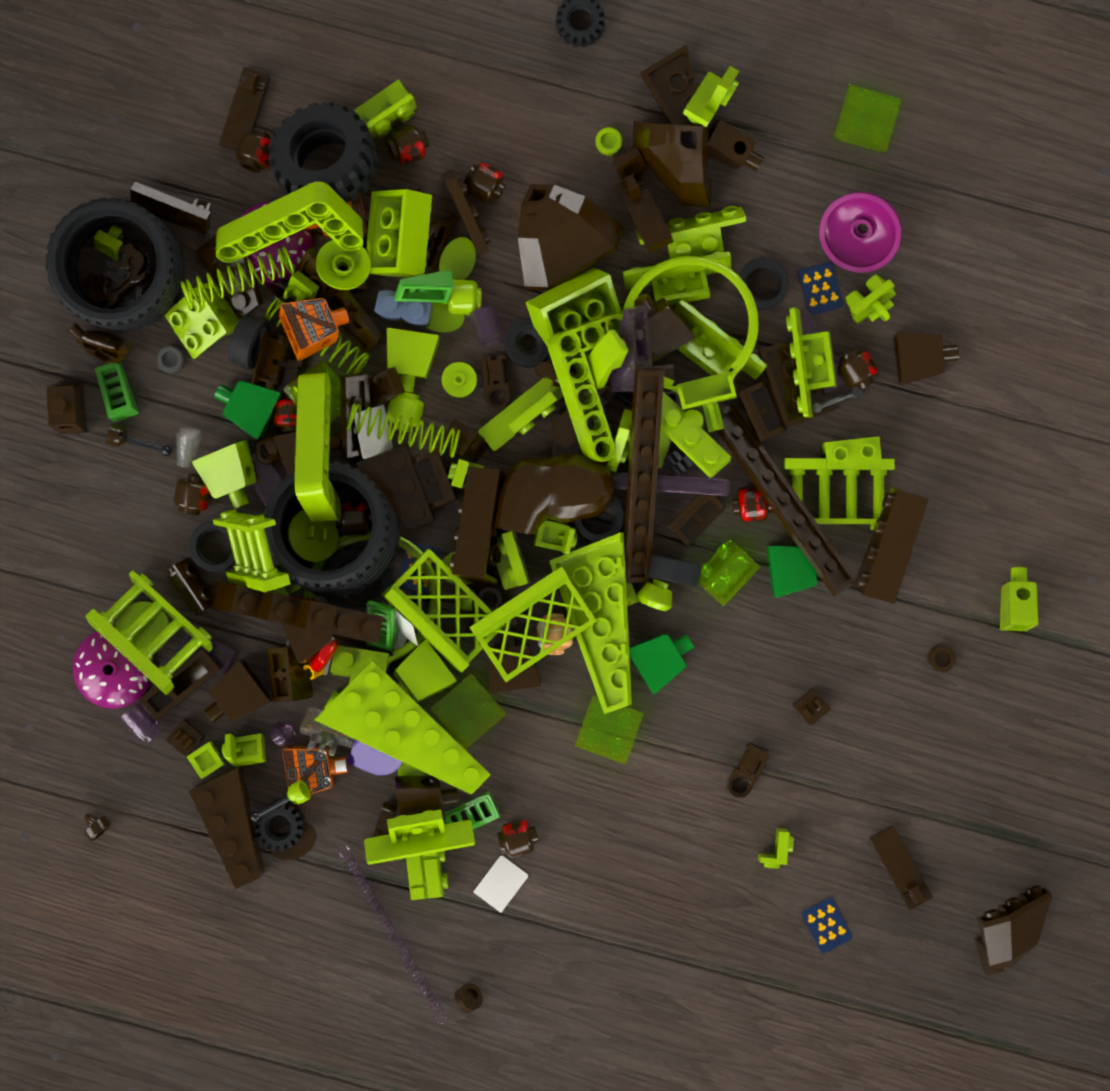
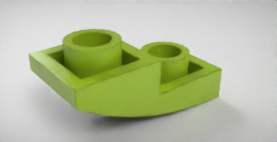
M614 329L610 330L598 342L587 358L597 390L605 387L612 370L622 366L629 350L624 340L619 337Z

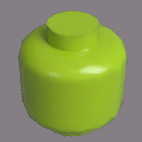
M454 279V288L448 303L443 304L448 305V310L451 314L474 315L477 309H481L482 288H478L477 282L473 280Z
M404 392L389 401L386 416L389 412H392L393 427L398 416L401 414L403 416L402 431H404L411 417L413 418V428L417 427L424 410V403L419 400V395ZM399 420L398 425H397V427H396L397 430H399V427H400V420Z

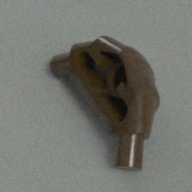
M455 214L447 218L441 217L429 224L425 274L434 273V270L437 268L445 241L450 234V228L459 223Z
M76 323L68 330L77 339L76 342L88 354L105 363L119 364L122 360L128 358L130 352L134 349L132 342H123L121 338L110 332L84 331Z

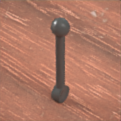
M854 387L849 393L823 403L816 402L812 405V410L815 413H819L822 408L851 397L858 398L862 395V390Z

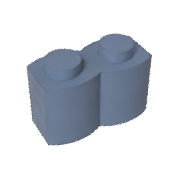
M384 290L378 292L374 311L380 317L389 321L404 320L415 327L430 326L434 309L430 302L395 301L394 291Z

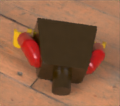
M296 597L300 599L318 602L317 600L311 598ZM281 623L298 663H309L303 668L304 670L310 668L312 671L310 679L312 680L323 675L324 667L336 651L337 642L342 639V636Z

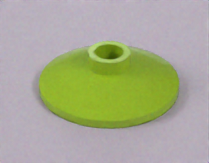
M331 240L319 250L316 257V270L320 278L330 287L339 290H350L359 287L366 281L371 270V260L363 247L355 251H347L342 249L334 240ZM345 266L347 271H341L338 267Z

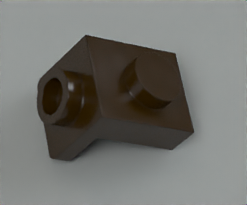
M454 419L444 434L443 444H445L452 428L455 429V442L457 431L460 429L455 452L472 463H476L484 454L488 444L481 435ZM450 437L449 442H448V444H447V446H448L449 448H450V446H451V437Z

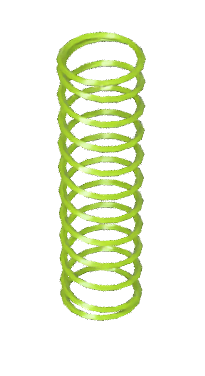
M282 247L283 254L280 248L277 249L282 274L277 268L271 253L267 252L272 278L260 255H257L262 281L258 277L251 260L247 258L252 285L245 275L240 262H237L242 288L238 284L230 266L227 265L232 292L218 268L216 271L221 294L208 272L206 273L211 298L200 277L196 276L201 302L190 281L186 279L187 288L184 282L181 281V286L190 309L194 307L191 291L199 305L203 306L202 289L208 300L213 302L212 286L217 295L223 299V284L229 294H234L233 280L238 289L242 292L244 291L243 276L247 284L254 288V275L259 283L263 285L265 282L264 271L271 281L275 279L274 268L279 276L284 278V264L288 271L294 274L293 264L286 247Z
M276 297L269 306L264 316V319L270 321L275 312L278 310L281 304H284V302L278 300L276 306L268 315L271 308L278 300V298ZM281 320L278 321L276 327H279ZM338 335L340 339L329 362L348 343L347 350L338 368L357 349L354 360L346 373L349 374L357 362L365 356L353 374L360 373L368 362L370 354L366 352L358 357L359 347H354L349 352L350 341H346L340 346L342 336ZM329 346L323 349V351L320 354V357L323 356V354L329 348Z
M356 403L353 404L348 421L347 431H350L353 419L359 408L356 429L357 434L360 433L367 413L369 411L367 426L368 437L371 435V432L379 415L377 438L380 439L390 416L388 429L389 442L392 440V437L395 433L396 427L400 420L398 435L399 445L402 443L408 426L410 424L408 446L411 447L414 443V440L421 425L419 438L420 450L423 448L429 431L431 429L429 443L430 453L434 450L439 435L441 433L439 450L440 455L444 453L449 442V439L451 437L450 457H454L460 434V429L457 431L455 442V429L452 428L450 430L444 447L442 449L444 438L443 425L440 426L434 443L432 445L434 432L433 422L430 423L422 442L424 426L423 420L419 421L412 438L413 418H409L403 431V434L401 436L403 424L402 414L398 416L391 433L392 412H389L386 416V419L381 429L382 410L379 409L370 427L372 415L371 407H368L366 409L362 421L360 423L361 405L358 404L356 406Z

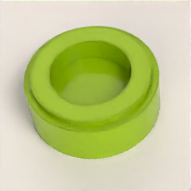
M611 127L601 129L595 138L597 150L605 156L617 154L622 147V136L619 131Z

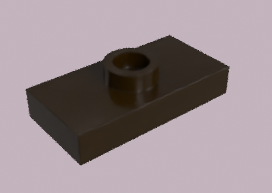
M395 367L388 368L369 379L371 408L380 406L405 392Z

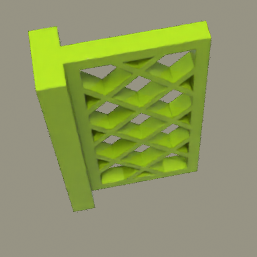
M429 548L391 587H388L381 594L457 671L463 672L469 666L468 663L483 649L473 633H460V617H474L475 624L479 621V617H486L492 611L457 576L453 575L452 571ZM428 557L436 564V576H421V564ZM417 569V576H411V574ZM440 569H441L447 576H440ZM407 579H417V595H406L399 587ZM421 579H436V595H421ZM440 579H451L455 583V595H440ZM459 588H460L466 595H460ZM436 598V614L426 615L421 610V599ZM440 598H455V614H441ZM460 598H470L474 602V614H460ZM411 599H417V605ZM479 608H480L485 614H479ZM455 617V633H444L441 630V618ZM430 618H436V624ZM505 624L499 627L498 630H501ZM491 632L484 637L487 644L497 632ZM474 636V648L466 655L460 649V637ZM449 637H455V643Z
M562 566L469 627L505 682L597 622L567 577L568 575ZM564 584L571 592L569 604L554 601L556 589ZM552 593L550 600L543 599L544 597ZM574 598L579 604V606L573 605ZM543 602L549 604L547 619L531 617L532 608L535 603ZM553 605L568 608L565 623L550 620ZM529 608L528 615L520 614ZM571 610H582L589 621L581 626L570 625ZM514 617L527 619L524 635L508 632L511 619ZM530 620L546 623L543 639L527 636ZM506 623L505 631L498 630L499 627ZM549 624L564 626L562 639L559 641L546 639ZM568 627L575 629L567 635ZM491 632L504 634L501 650L490 648L484 637ZM507 635L523 638L520 654L504 651ZM526 639L542 642L539 654L534 657L523 655ZM545 642L552 644L544 650ZM493 652L500 653L499 661ZM503 654L519 657L517 668L509 674L501 666ZM522 658L530 659L521 665Z

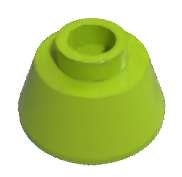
M654 579L653 583L647 582L637 593V598L642 604L666 612L672 608V591L668 590L669 584Z

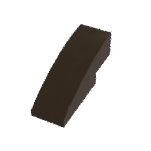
M201 649L172 674L173 677L170 680L174 688L167 695L156 686L139 700L152 717L158 721L220 669L205 650Z

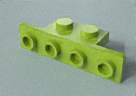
M729 66L723 78L708 72L684 109L683 114L688 116L692 123L707 127L719 106H726L739 84L735 80L739 71Z
M728 206L723 208L722 211L714 213L701 212L696 214L695 217L687 219H671L666 223L674 241L667 245L669 258L681 256L702 257L714 252L723 253L724 247L720 227L746 222V215L742 207ZM636 230L640 245H644L638 231Z
M714 252L710 255L702 256L718 261L731 269L730 252ZM654 266L634 267L624 271L625 290L632 289L641 276ZM681 266L659 274L646 286L652 285L655 302L665 298L671 305H676L680 300L692 302L710 298V291L706 275L719 272L700 266Z
M680 300L675 309L689 323L695 338L680 346L677 350L711 376L728 372L731 369L732 363L740 355L743 346L737 339L730 337L722 331L715 322L708 320L700 314L694 306ZM752 353L741 370L756 380L765 370L767 364L758 355Z
M793 307L789 308L790 315L786 316L788 331L793 333L794 342H790V352L792 359L796 358L797 369L793 370L795 385L800 387L801 395L797 396V406L799 413L803 412L804 417L810 418L813 417L810 390L837 386L831 337L828 331L803 335L800 310Z
M542 378L480 428L479 434L485 438V441L493 451H497L519 432L524 435L535 426L533 421L540 415L545 418L556 409L554 404L564 397L561 388L551 387L552 380Z
M427 810L419 814L400 815L387 819L389 835L364 840L366 860L369 865L475 845L472 821L465 820L444 824L441 810Z

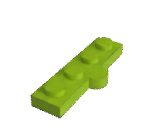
M663 391L661 431L707 476L712 478L731 461V456L702 429L704 419L699 411L692 409L684 412Z

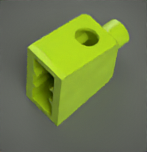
M387 328L388 368L395 367L405 392L413 393L415 378L427 379L440 342V336Z
M247 440L234 443L192 461L213 498L217 499L229 495L234 509L249 503L244 488L255 484L257 479Z
M1013 567L1011 568V582H1007L1001 588L1000 630L1028 631L1038 625L1037 584L1035 582H1027V568Z
M426 639L393 672L394 677L398 681L397 684L417 703L452 686L457 681Z

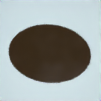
M270 282L264 283L265 287L282 302H295L290 297L287 299L283 298L285 289Z
M305 823L303 836L293 847L287 848L285 851L271 850L272 854L276 858L286 861L304 856L315 843V830ZM290 824L277 831L276 835L282 836L287 834L290 830Z

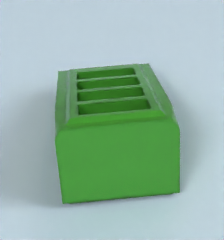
M449 270L401 279L394 299L395 301L448 303L454 288L452 272Z
M122 362L119 364L108 363L94 368L108 418L113 422H119L138 415L137 404ZM115 372L118 373V376L107 380L104 377ZM117 383L121 384V386L115 387L110 390L108 388L109 386L115 385ZM124 394V397L115 400L112 399V397Z
M369 600L367 602V613L383 616L384 619L378 644L366 641V645L392 652L398 641L395 607Z
M487 791L446 811V821L444 823H453L450 816L454 814L458 822L464 821L460 812L465 810L469 820L472 821L473 829H476L499 818L501 814L490 791ZM483 801L490 813L485 816L479 804ZM470 807H475L480 819L475 820Z

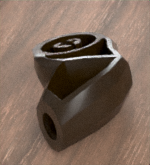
M563 453L550 458H523L507 473L500 493L494 527L534 535L547 519L568 523L596 517L607 510L613 500L615 491L613 475L603 464L580 454Z

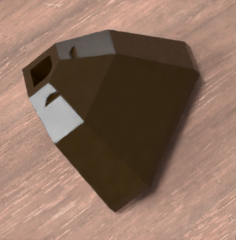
M633 121L632 149L636 147L639 150L645 164L683 206L711 207L712 180L706 179L709 125L705 127L693 124Z
M530 184L521 204L518 229V245L526 290L549 291L613 253L618 247L625 230L624 227L586 196L557 185Z
M1041 885L1028 887L1025 889L1026 892L1019 894V897L1006 899L1005 904L998 905L999 909L987 910L983 912L984 916L977 917L981 937L976 938L975 942L982 969L988 976L1011 968L1037 946L1052 899V894L1047 888H1042Z

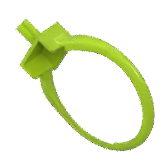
M700 256L672 258L649 269L631 289L622 313L629 325L628 332L623 337V340L629 349L627 353L636 368H650L643 361L635 347L631 332V317L635 305L634 301L638 298L643 288L659 274L681 266H700L715 270L728 278L742 295L749 318L747 340L740 355L730 366L734 370L677 384V386H672L674 380L664 377L663 388L679 395L683 411L702 407L708 432L724 429L718 402L737 398L733 384L734 378L749 360L756 344L759 327L757 307L745 282L726 265Z
M372 530L365 536H343L339 538L334 553L323 561L314 562L310 569L321 571L326 562L342 548L356 542L369 540ZM400 536L399 547L406 550L417 560L423 552L415 544ZM427 558L421 564V567L426 576H436ZM427 579L430 595H436V579ZM304 589V598L314 599V594ZM430 598L427 615L436 614V598ZM418 632L415 636L419 646L425 638ZM409 641L402 647L392 651L393 656H389V653L337 645V649L333 654L330 672L333 675L350 677V684L373 660L388 674L389 666L393 662L407 656L418 646Z

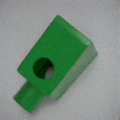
M239 380L235 389L221 383L215 392L214 398L227 404L222 415L253 438L261 440L274 417L276 403L279 399H283V394Z
M766 546L773 597H782L817 586V572L799 547Z
M663 633L630 646L629 654L654 695L687 667L681 656L695 647L687 634L672 642L668 634Z

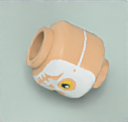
M551 614L550 616L551 621L566 622L563 614ZM539 622L537 624V638L543 639L546 623ZM549 624L546 639L552 641L562 639L564 626ZM568 627L567 635L572 632V628ZM573 638L549 653V655L564 654V649L569 648L573 644ZM538 641V646L541 648L542 642ZM545 642L544 650L552 644Z

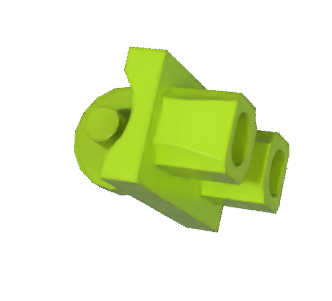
M875 274L865 283L871 292L868 296L863 298L857 290L846 296V303L850 308L852 319L857 325L867 317L871 322L879 317L886 322L890 319L887 311L894 306L890 299L896 296L893 289L895 285L890 279L885 282V280Z

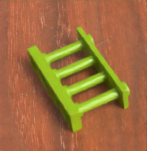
M784 458L782 470H789V475H792V488L802 502L803 475H806V470H816V475H819V519H815L818 524H870V530H874L875 523L883 510L884 476H887V470H895V459H882L881 464L829 470L827 469L826 458ZM833 470H843V475H846V519H830V475H833ZM860 470H871V475L873 476V519H857V475H860Z
M236 509L221 512L220 518L213 519L214 525L227 528L236 563L233 570L226 571L228 582L262 592L291 584L288 573L280 572L277 568H274L264 529L276 525L275 519L265 518L264 514L249 515L239 513Z
M132 570L129 576L134 585L106 612L102 611L99 614L93 608L85 617L96 631L167 695L174 688L170 680L173 677L172 674L200 646L210 652L213 649L210 641L212 637L202 627L196 629L152 588L153 583L143 573L138 575ZM140 593L146 594L153 603L125 631L122 629L118 632L112 626L114 624L113 620ZM163 610L173 621L145 648L141 647L138 650L131 644L134 641L132 638ZM182 627L192 639L164 667L161 665L157 668L151 662L153 660L152 656Z

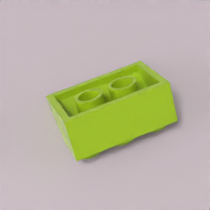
M408 189L371 192L366 251L371 260L369 274L403 278L425 275L432 195Z
M592 268L526 302L533 326L546 345L549 338L555 333L602 316L622 315L610 274L597 268ZM610 321L609 330H612L615 327L613 322ZM586 330L585 338L587 341H590L591 333ZM563 338L561 340V347L566 351L567 342Z

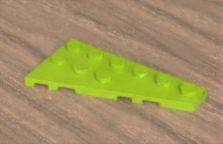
M620 532L570 552L569 555L565 554L549 561L553 572L561 566L568 575L567 577L597 620L596 623L576 635L604 714L632 704L624 532ZM564 584L559 587L564 603L569 604L571 592ZM574 598L573 605L579 606V604ZM571 610L570 621L572 625L581 626L589 621L582 610Z
M373 660L315 719L317 722L471 795L491 775Z

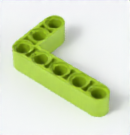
M313 182L220 227L216 232V257L222 262H235L315 223L342 249L355 251L363 246V220L328 184Z
M620 314L602 316L555 333L549 338L547 344L582 454L596 462L612 459L615 454V444L585 351L593 349L610 331V321L613 322L615 331L620 338L627 334L629 328L628 321ZM586 330L591 333L590 342L585 338ZM563 338L567 342L566 351L561 347V340ZM571 365L576 369L574 378L570 374ZM580 391L583 392L585 397L583 403H580L578 399ZM589 417L593 421V427L591 428V430L587 426V420ZM598 443L601 445L602 449L601 454L599 456L597 455L595 449Z
M328 373L303 374L298 377L295 492L297 499L311 522L336 521L341 518L340 499L329 480L331 384Z

